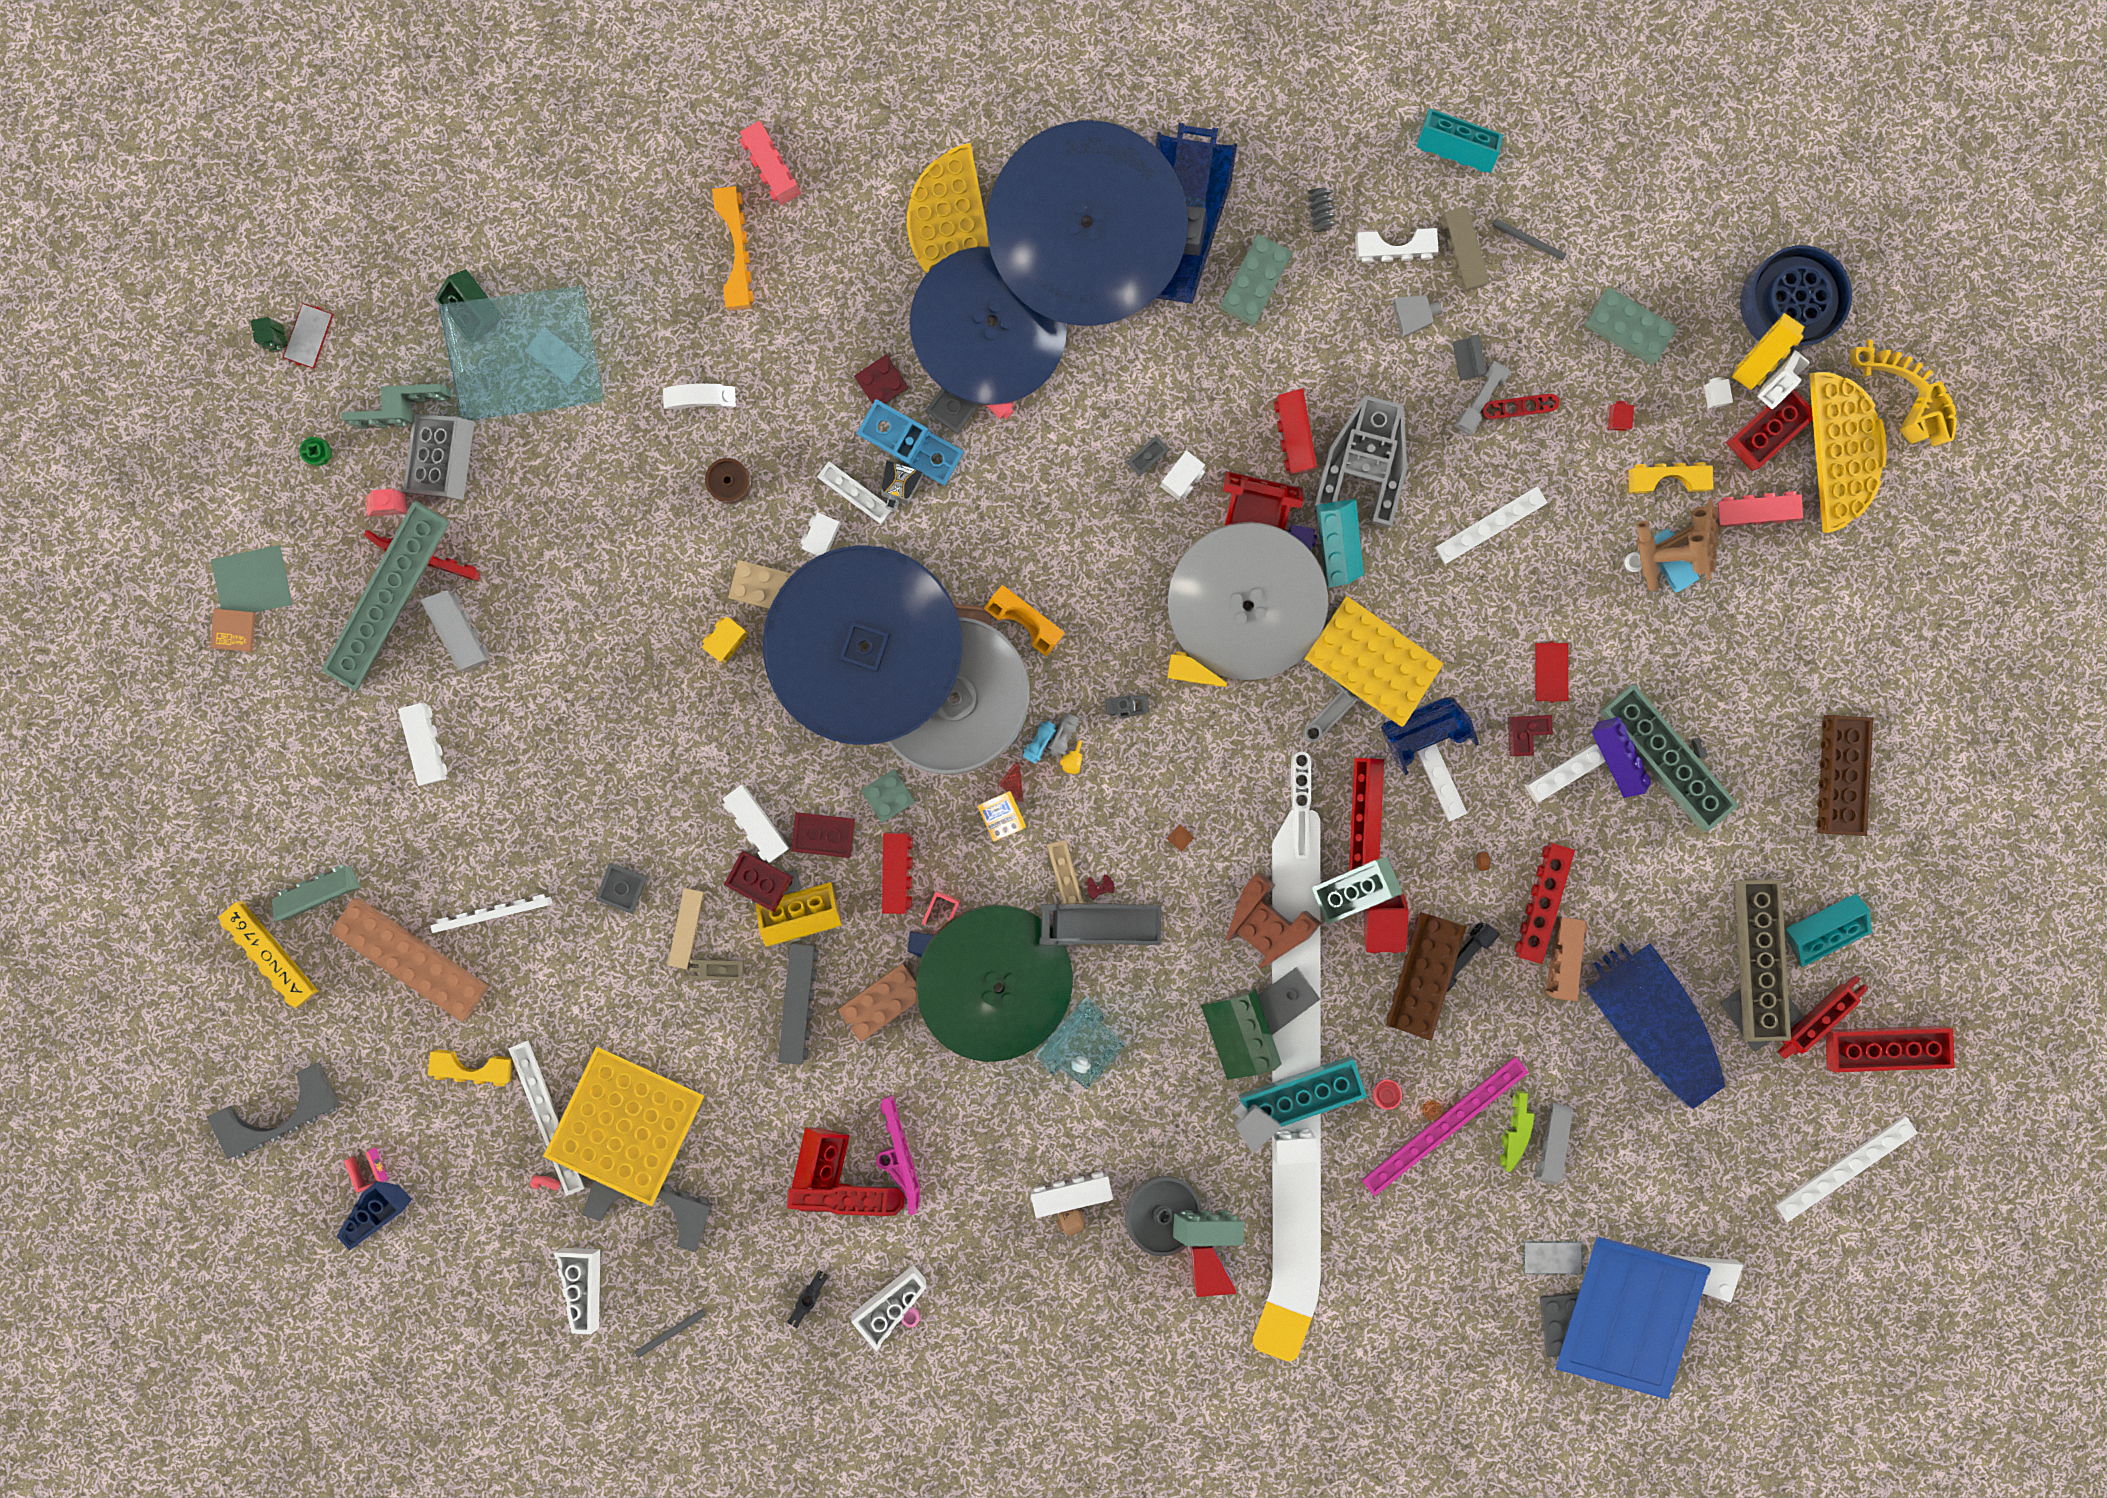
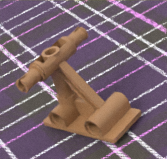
M1708 500L1707 506L1696 507L1692 510L1693 526L1657 545L1655 538L1651 535L1649 522L1643 520L1637 523L1636 527L1639 535L1637 546L1639 547L1642 575L1646 577L1648 590L1656 591L1660 588L1658 579L1660 573L1659 562H1692L1695 573L1706 574L1707 580L1712 578V572L1716 571L1714 559H1717L1716 547L1719 544L1718 535L1716 534H1720L1719 522L1715 520L1718 517L1717 507H1713L1712 500Z

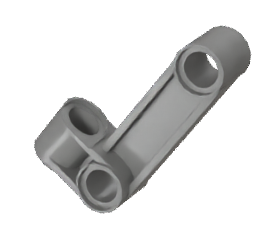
M1495 360L1489 366V370L1486 371L1484 376L1488 377L1471 407L1462 411L1457 418L1458 421L1456 420L1454 423V427L1469 436L1474 433L1482 420L1479 414L1497 384L1502 386L1511 370Z
M1329 676L1327 679L1340 692L1303 730V737L1308 742L1319 741L1359 699L1358 696L1350 695L1347 688ZM1310 728L1317 730L1318 734L1315 739L1308 737L1307 733Z

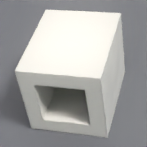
M1722 377L1710 379V383L1704 385L1708 409L1733 403L1729 379L1722 380Z

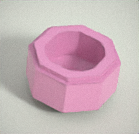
M914 1307L909 1308L901 1319V1323L907 1328L915 1327L920 1321L919 1311Z

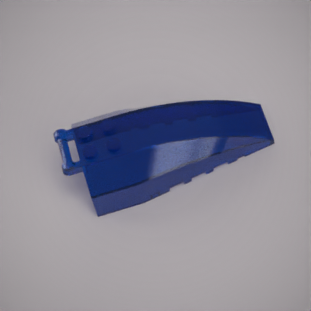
M1179 122L1177 138L1161 135L1162 132H1157L1155 147L1164 155L1175 171L1184 192L1186 206L1206 208L1208 221L1200 256L1183 254L1174 276L1156 299L1193 304L1231 187L1238 143H1233V145L1216 144L1218 128L1193 127ZM1183 133L1211 137L1210 143L1183 139Z

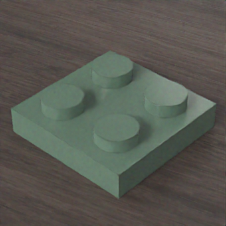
M895 769L861 789L881 823L915 803V800Z

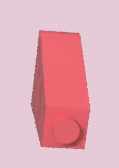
M394 489L372 490L366 496L367 516L407 514L406 494Z

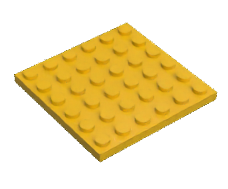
M596 1046L543 1157L649 1206H653L705 1096Z

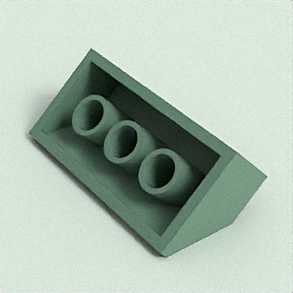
M342 864L333 868V872L328 875L325 872L314 876L315 880L308 883L306 880L296 884V889L290 891L287 888L278 892L279 896L272 899L274 921L290 919L359 889L360 885L352 867H344Z

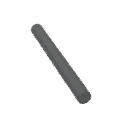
M1495 219L1492 224L1493 227L1562 261L1566 256V253L1498 219Z
M703 1309L635 1351L636 1356L640 1358L705 1317L706 1314Z

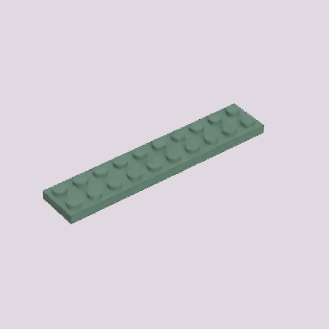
M413 501L321 671L354 691L359 690L451 523L450 521L419 502Z

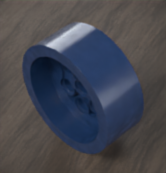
M1809 245L1787 247L1761 262L1748 275L1740 296L1741 315L1748 331L1757 341H1760L1784 313L1786 314V310L1790 311L1792 319L1804 326L1801 334L1803 335L1802 340L1797 346L1792 345L1790 352L1794 350L1797 352L1803 351L1826 340L1840 329L1851 308L1852 287L1849 276L1842 264L1827 251ZM1786 276L1791 278L1792 284L1786 282ZM1806 276L1811 278L1812 284L1806 282ZM1776 293L1782 296V302L1776 299ZM1796 293L1801 295V302L1796 299ZM1816 293L1822 296V301L1816 299ZM1806 310L1811 312V319L1806 316Z

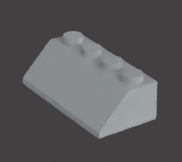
M446 590L420 600L459 671L470 672L490 661L488 655H490L484 644H480L478 640L480 635L476 628H472L468 622L471 619L465 610L462 611L459 605L461 600L456 593Z

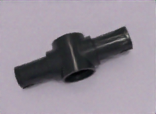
M818 1270L810 1285L808 1284L801 1292L795 1304L796 1308L787 1320L788 1324L792 1325L793 1321L796 1320L793 1327L798 1328L804 1316L815 1306L821 1294L820 1290L829 1278L826 1273L820 1278L823 1272ZM803 1296H811L813 1302L806 1303L803 1300Z

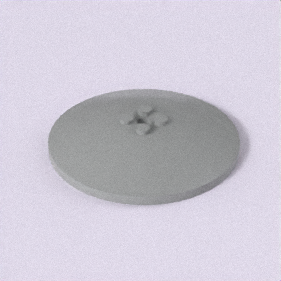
M1255 522L1229 524L1217 528L1197 540L1178 562L1171 578L1168 593L1170 622L1177 640L1187 654L1211 672L1239 680H1256L1274 676L1298 663L1319 638L1328 610L1326 581L1322 569L1312 552L1298 538L1283 529ZM1246 600H1251L1254 603V607L1251 610L1243 608V603Z
M958 617L962 632L961 665L957 679L946 701L919 728L905 736L887 742L891 749L903 760L930 773L956 775L968 773L988 765L1002 755L1016 739L1024 724L1029 707L1030 686L1028 674L1016 648L995 628L978 620ZM959 694L960 700L952 704L950 701L951 696Z

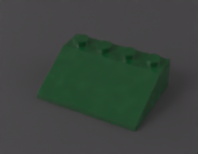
M1255 989L1201 1005L1227 1080L1274 1071L1282 1064Z

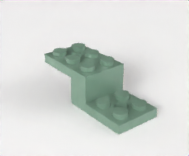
M442 384L380 386L381 411L341 412L342 421L349 423V426H355L356 429H367V425H375V428H387V424H395V427H407V424L413 423L412 400L415 403H424L426 399H433L434 402H444L445 398H451V390Z

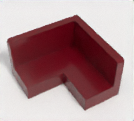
M1552 715L1508 717L1510 757L1534 756L1533 736L1553 735Z

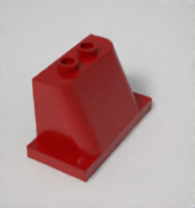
M1229 471L1225 472L1223 491L1231 493L1224 526L1242 522H1255L1272 525L1285 531L1291 506L1301 508L1303 488Z

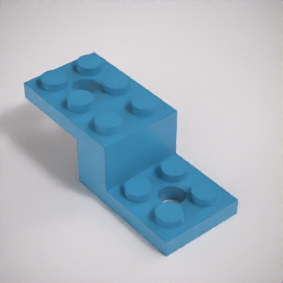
M875 399L856 433L861 438L892 454L893 458L915 470L923 472V475L943 486H946L964 454L963 450L929 432L927 427ZM885 421L889 423L888 431L881 432L878 430L880 422ZM935 454L942 455V463L934 464L932 456Z

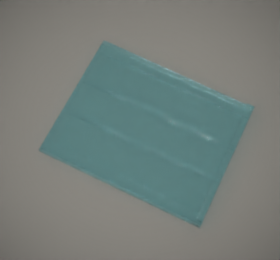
M583 285L439 304V312L461 418L475 420L604 402Z

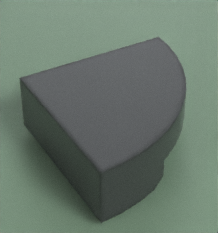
M1699 737L1692 738L1694 754L1698 758H1704L1708 756L1705 747L1702 748V739Z

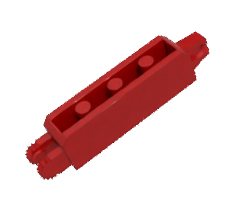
M1857 975L1850 978L1845 984L1840 983L1804 1016L1803 1020L1790 1029L1791 1040L1782 1041L1784 1045L1777 1051L1782 1058L1787 1059L1791 1054L1797 1055L1798 1053L1803 1054L1807 1052L1860 1003V997L1868 990V986L1863 984L1853 992L1851 988L1860 980Z

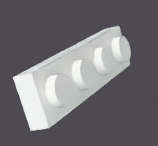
M828 461L817 476L818 479L882 525L890 514L891 510L885 507V502Z
M1435 741L1416 749L1447 820L1450 822L1467 814Z

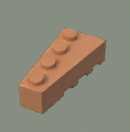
M1563 916L1557 917L1545 994L1553 998L1578 1001L1581 961L1584 952L1583 942L1584 936L1587 933V925H1585L1586 921Z

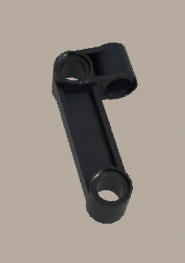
M1479 922L1475 926L1476 929L1473 928L1471 930L1470 936L1472 938L1458 953L1447 992L1457 982L1455 976L1481 947L1487 950L1500 936L1489 924Z

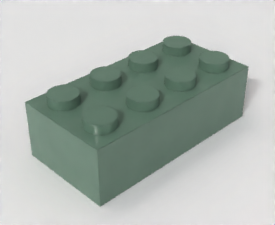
M1257 234L1219 309L1254 327L1293 252Z
M1610 287L1602 293L1583 325L1651 366L1658 362L1678 328Z
M1387 856L1312 888L1327 925L1403 894Z

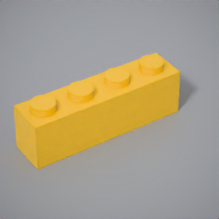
M1784 313L1737 365L1732 378L1750 390L1756 385L1760 386L1766 379V374L1768 372L1772 373L1779 364L1778 361L1781 358L1784 360L1788 356L1792 345L1797 346L1803 338L1801 334L1804 326Z

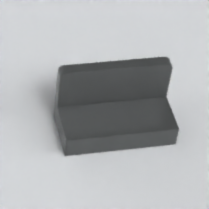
M1479 334L1472 335L1468 339L1454 341L1453 348L1459 379L1466 380L1484 376L1486 374V367Z

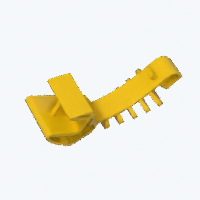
M1871 339L1866 340L1865 347H1855L1850 350L1849 362L1852 367L1863 369V378L1870 376L1871 370L1884 371L1896 374L1918 388L1919 395L1899 429L1911 444L1930 438L1932 446L1936 447L1954 439L1957 425L1955 405L1952 404L1953 400L1950 395L1946 393L1947 390L1942 381L1930 385L1925 381L1933 373L1931 370H1926L1917 375V372L1923 366L1920 362L1911 365L1907 370L1906 368L1911 363L1913 357L1907 356L1900 359L1902 356L1901 352L1891 353V350H1884L1874 355L1875 348H1873V340ZM1859 354L1864 356V362L1859 360Z

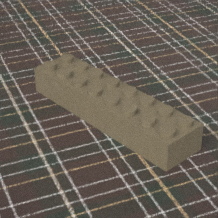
M1781 880L1735 881L1744 1041L1791 1040Z

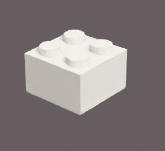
M1186 450L1164 478L1160 487L1178 501L1181 497L1185 499L1193 489L1191 484L1193 482L1198 483L1204 475L1205 471L1203 468L1205 464Z
M1298 1128L1296 1132L1280 1129L1272 1136L1273 1157L1278 1165L1318 1162L1317 1138L1308 1128Z

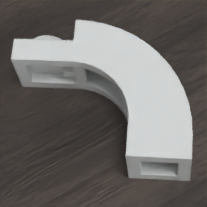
M685 384L667 387L663 389L664 409L682 410L697 406L736 407L735 387L722 386V384Z

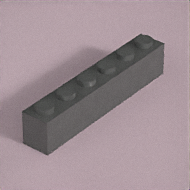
M794 942L790 944L778 1063L802 1065L804 1060L808 1059L809 1048L805 1047L806 1040H810L811 1029L807 1027L808 1020H812L813 1009L809 1008L810 1001H814L815 989L811 988L812 981H816L817 969H814V961L817 962L819 950H816V945Z

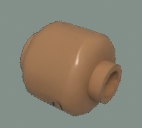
M1078 1208L1060 1212V1220L1056 1221L1060 1232L1064 1231L1067 1236L1083 1231L1084 1225L1087 1224L1082 1210H1078Z

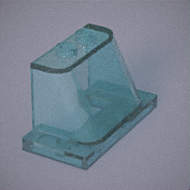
M1087 996L1035 1056L1051 1075L1054 1076L1061 1069L1085 1089H1088L1102 1075L1104 1069L1115 1060L1126 1044L1102 1023L1106 1015ZM1081 1056L1088 1059V1063L1091 1064L1090 1069H1087L1086 1073L1073 1070L1071 1068L1073 1058Z

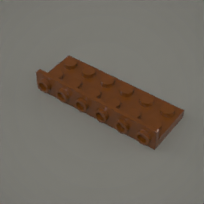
M1824 715L1822 721L1823 736L1820 744L1822 754L1819 763L1821 772L1818 782L1820 790L1817 802V833L1867 836L1874 717Z
M1420 912L1415 921L1414 933L1410 938L1408 953L1404 958L1403 970L1398 978V986L1392 998L1393 1003L1387 1014L1386 1026L1432 1041L1466 926Z

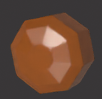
M1478 852L1476 855V865L1479 871L1490 869L1488 852Z

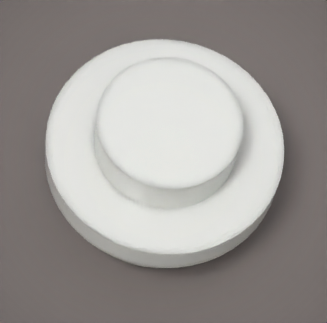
M1633 552L1625 557L1624 565L1628 571L1638 572L1642 569L1640 553Z
M1077 1056V1058H1073L1071 1061V1068L1077 1072L1086 1073L1087 1069H1090L1091 1064L1084 1057Z

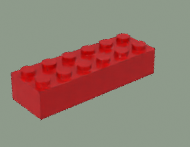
M1947 1026L1831 1029L1826 1034L1827 1069L1837 1073L1955 1068L1953 1028Z

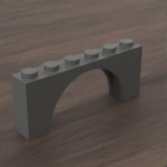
M320 1062L296 1073L300 1087L298 1106L292 1117L280 1127L259 1128L250 1125L236 1114L232 1106H228L207 1117L227 1160L235 1157L237 1160L247 1155L246 1151L251 1148L255 1151L264 1147V1142L269 1139L272 1143L282 1138L281 1133L287 1130L290 1134L300 1129L299 1124L306 1122L308 1125L318 1120V1115L323 1113L326 1116L336 1111L335 1107L340 1105V1102Z
M594 1180L582 1215L602 1221L610 1206L616 1200L625 1196V1194ZM663 1184L657 1197L671 1208L676 1217L679 1230L677 1247L696 1252L699 1248L713 1203L709 1202V1199L706 1197L698 1196V1198L690 1196L691 1193L679 1190L677 1192L671 1190V1186Z

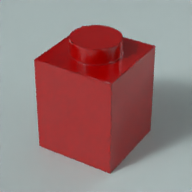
M1616 401V403L1611 405L1608 430L1627 432L1633 428L1634 405H1628V401Z

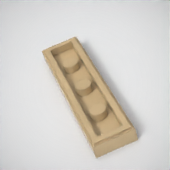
M1066 839L1047 844L1063 904L1083 903Z
M689 888L683 889L668 966L688 969L704 891Z

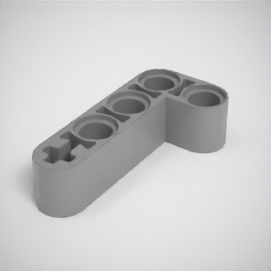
M1553 1102L1550 1104L1541 1162L1535 1166L1537 1171L1533 1175L1534 1181L1556 1185L1563 1178L1573 1108Z

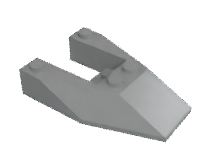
M1364 395L1329 449L1312 508L1316 509V505L1337 502L1345 473L1380 483L1370 524L1385 528L1392 526L1407 472L1404 405Z

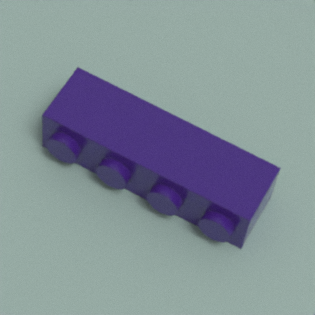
M1619 717L1598 721L1591 732L1623 798L1645 794L1651 785V779L1643 767L1642 759L1638 757L1635 751L1634 743L1627 734L1626 726Z

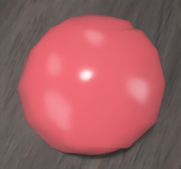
M1384 1079L1375 1084L1372 1090V1099L1381 1109L1391 1110L1400 1104L1402 1090L1395 1081Z

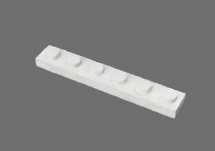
M1537 486L1438 545L1435 549L1444 564H1447L1547 504V501Z
M544 894L532 897L533 901L526 902L525 899L513 901L514 905L506 907V903L494 906L495 910L488 912L487 908L475 910V915L468 916L467 913L455 915L456 919L450 921L448 917L437 919V924L430 925L432 933L548 906L552 904L551 896L545 898Z

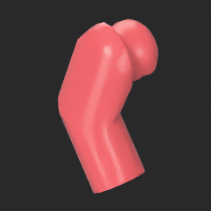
M535 1175L531 1178L530 1186L534 1189H539L543 1185L557 1191L561 1182L549 1176Z

